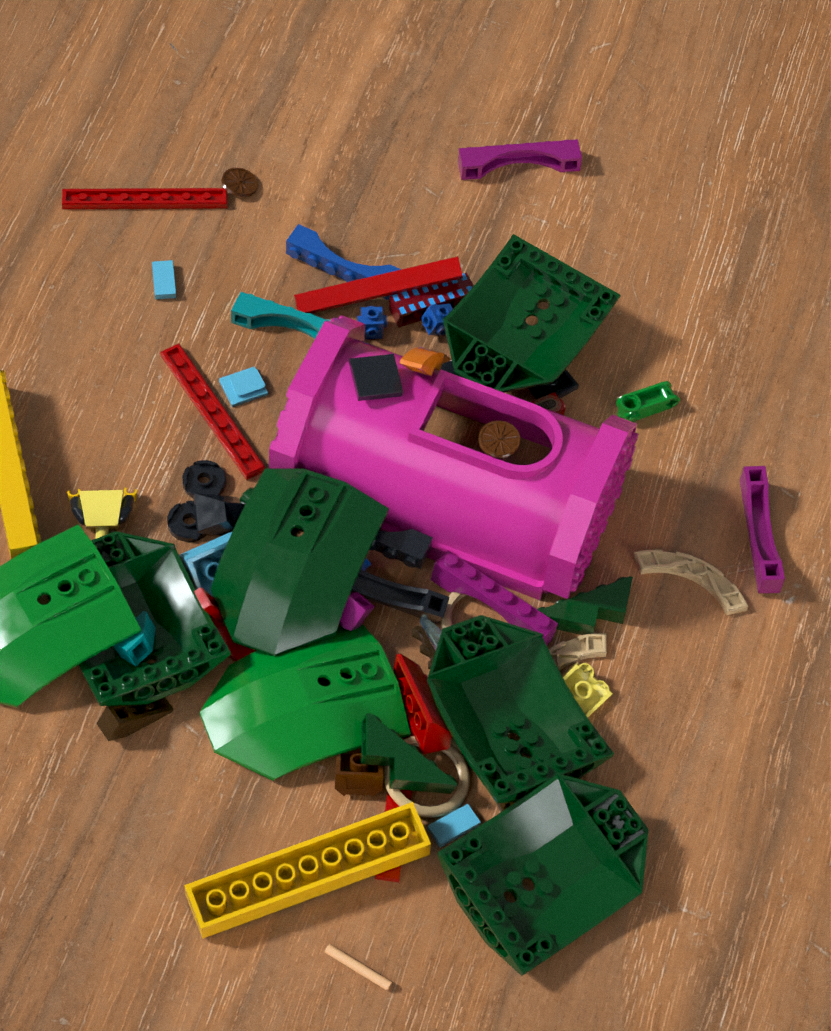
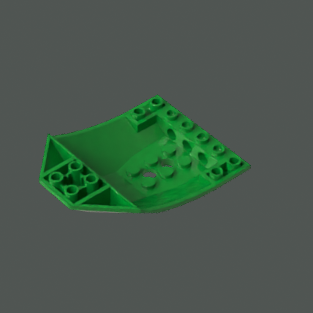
M79 524L35 545L0 566V704L19 708L20 704L75 666L141 632V628L118 583L99 551ZM64 584H69L72 586L71 589L67 592H61L59 590V588ZM42 595H49L51 597V601L46 605L38 603V599Z
M363 624L352 631L343 627H337L335 635L276 657L255 651L235 661L227 667L199 713L214 753L272 781L320 760L361 748V722L367 713L379 717L382 723L389 729L395 730L400 735V738L409 737L411 734L395 674L382 645ZM347 673L348 675H351L352 678L345 679L340 674ZM324 677L331 684L329 686H321L317 680Z

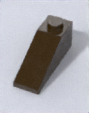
M166 697L149 704L106 706L97 725L109 742L137 732L172 713L174 709Z

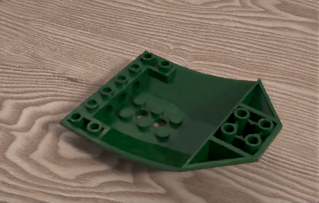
M513 234L477 283L456 307L443 318L454 373L462 378L503 393L551 384L567 369L585 347L621 295ZM546 302L549 304V307L543 310L538 307V304ZM530 316H535L538 319V323L531 326L526 323V319Z
M265 468L233 529L211 586V593L233 643L276 657L335 635L352 588L389 512V508L350 484L306 469ZM306 510H310L313 512L309 516L301 515V513ZM301 528L304 530V533L299 537L291 535V531Z
M117 531L91 540L118 583L134 617L136 618L145 611L156 628L153 651L137 666L121 658L114 646L79 664L99 706L141 705L157 701L190 688L231 655L209 614L203 610L194 593L195 588L179 557L175 544ZM64 584L59 588V590L61 592H67L71 589L72 586L69 584ZM148 660H156L152 664L146 663Z
M479 615L442 629L427 681L436 706L467 762L495 802H517L557 773L580 779L613 757V751L589 721L565 683L543 639L544 634ZM516 733L519 735L520 740L509 739L507 734ZM520 753H527L531 758L523 757Z
M557 773L513 805L439 851L437 856L457 903L481 938L515 971L523 976L643 892L649 829L621 790ZM523 879L532 880L534 883L532 891H528L523 887ZM504 892L512 893L515 901L512 903L508 902L504 897Z

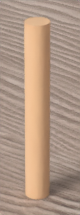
M331 944L327 946L326 954L383 989L389 990L392 985L391 981Z

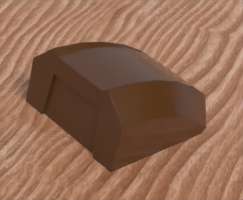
M361 748L336 755L335 789L343 796L370 795L374 797L382 791L383 766L361 764Z

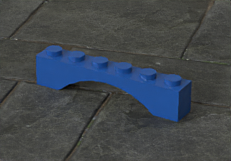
M300 224L296 226L286 240L287 255L308 263L312 267L326 271L330 275L344 279L346 282L401 270L393 265L368 266L345 260L328 249L320 240L317 232ZM392 295L385 296L383 298L389 300V297Z

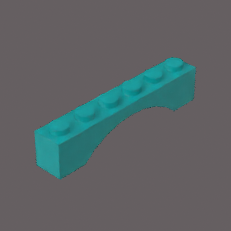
M240 292L231 309V323L248 329L268 326L287 327L303 332L314 339L318 335L323 323L331 321L244 292Z

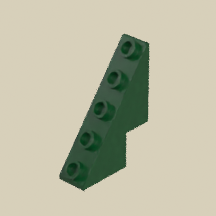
M620 577L608 585H599L592 591L580 592L573 598L568 600L562 599L554 605L546 608L540 607L537 610L558 623L556 630L579 635L593 634L596 618L623 624L633 577Z
M370 713L365 715L361 722V764L389 766V789L445 794L453 792L457 783L451 775L445 774L437 767L434 761L426 759L421 755L415 746L408 744L400 738V735L395 730L385 726L379 717Z

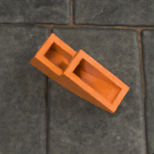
M415 347L401 358L400 364L411 371L432 376L433 370L440 371L445 354L423 347Z

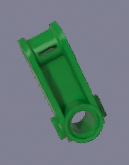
M664 381L619 397L616 401L618 408L617 416L634 422L675 407L680 402V398L674 394L671 389V383Z

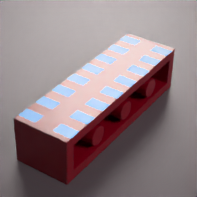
M467 272L462 274L463 278L390 296L389 311L398 328L422 321L421 317L430 305L451 304L454 309L474 286Z

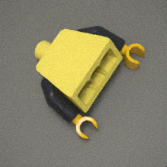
M124 488V495L123 490L81 491L78 489V493L75 495H71L70 490L67 491L72 513L80 524L86 525L87 530H95L96 538L109 534L110 529H119V524L125 523L137 499V489H135L134 493H128L127 488Z

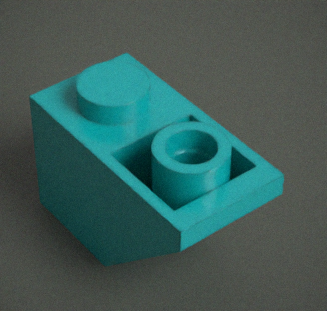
M145 611L135 618L141 628V632L114 645L118 655L135 666L153 651L156 628Z

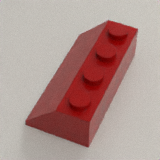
M396 654L394 674L399 684L407 721L422 754L449 749L453 736L436 706L427 681L428 676L423 673L420 665L402 654Z

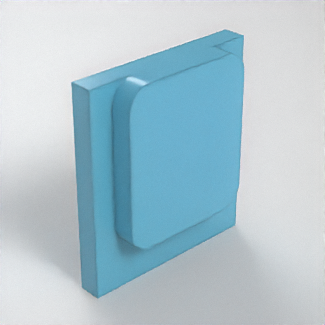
M255 367L219 378V382L232 407L268 395L265 383Z

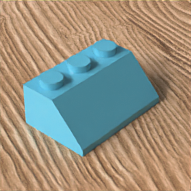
M232 532L179 555L195 590L201 587L213 596L211 586Z

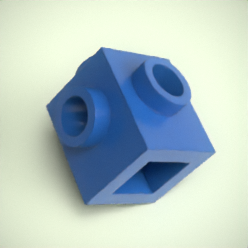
M433 304L426 309L421 320L428 335L446 334L443 318L453 310L451 304Z
M361 307V316H357V321L365 324V339H383V328H387V315H383L382 307Z

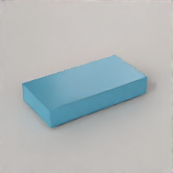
M173 260L152 262L155 299L176 298Z
M466 804L428 825L427 830L441 848L479 827L481 822L469 804Z

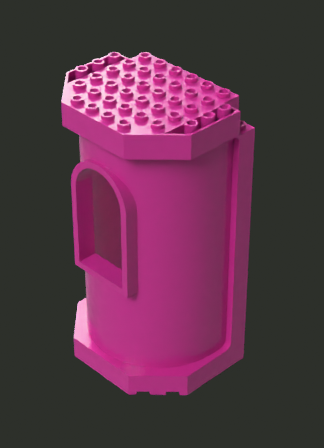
M342 315L339 318H332L331 321H325L288 388L286 394L288 400L285 410L281 411L277 422V436L271 442L269 448V469H306L344 481L389 508V512L379 531L397 532L414 529L433 537L432 548L427 558L437 561L449 550L503 587L537 600H541L543 593L548 594V592L568 599L570 593L575 592L578 585L581 586L585 576L584 571L586 568H589L593 550L596 551L600 542L599 537L606 529L608 516L612 515L615 508L614 503L621 495L622 485L626 476L624 474L631 467L632 456L636 448L635 444L639 436L636 433L637 423L611 415L602 423L599 429L443 370H433L432 376L414 372L400 364L403 356L364 342V323ZM394 354L403 388V396L358 401L349 366L350 358ZM438 406L484 424L492 421L508 422L518 430L521 438L546 446L552 450L549 455L537 463L515 465L424 432V429L435 407Z

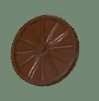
M230 168L223 173L221 179L225 190L238 197L251 196L258 187V180L254 174L243 168Z
M492 421L484 425L480 430L479 445L490 456L497 458L508 457L519 448L520 434L508 422Z

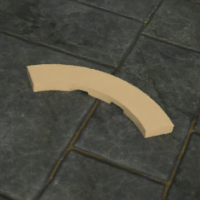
M662 550L634 552L633 557L640 574L669 573L690 579L701 585L715 597L726 616L748 610L749 606L735 584H732L724 577L720 570L711 564L681 552H662Z
M606 633L577 636L575 639L566 642L562 641L551 647L549 652L558 670L561 671L568 665L580 660L606 657Z

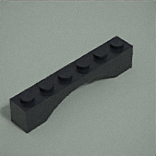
M310 510L303 511L301 515L309 516L313 512ZM414 529L397 532L379 531L370 551L380 552L388 559H397L410 568L416 567L421 569L432 548L433 537Z
M360 570L351 591L359 592L364 598L436 624L444 618L450 598L429 589L406 586L382 579L363 570Z

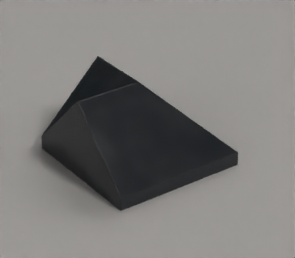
M194 493L193 500L197 533L225 535L232 532L245 503L239 498L232 496Z

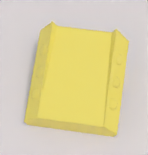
M576 662L562 675L587 718L613 694L604 681L597 680L594 677V670L587 663L580 664Z

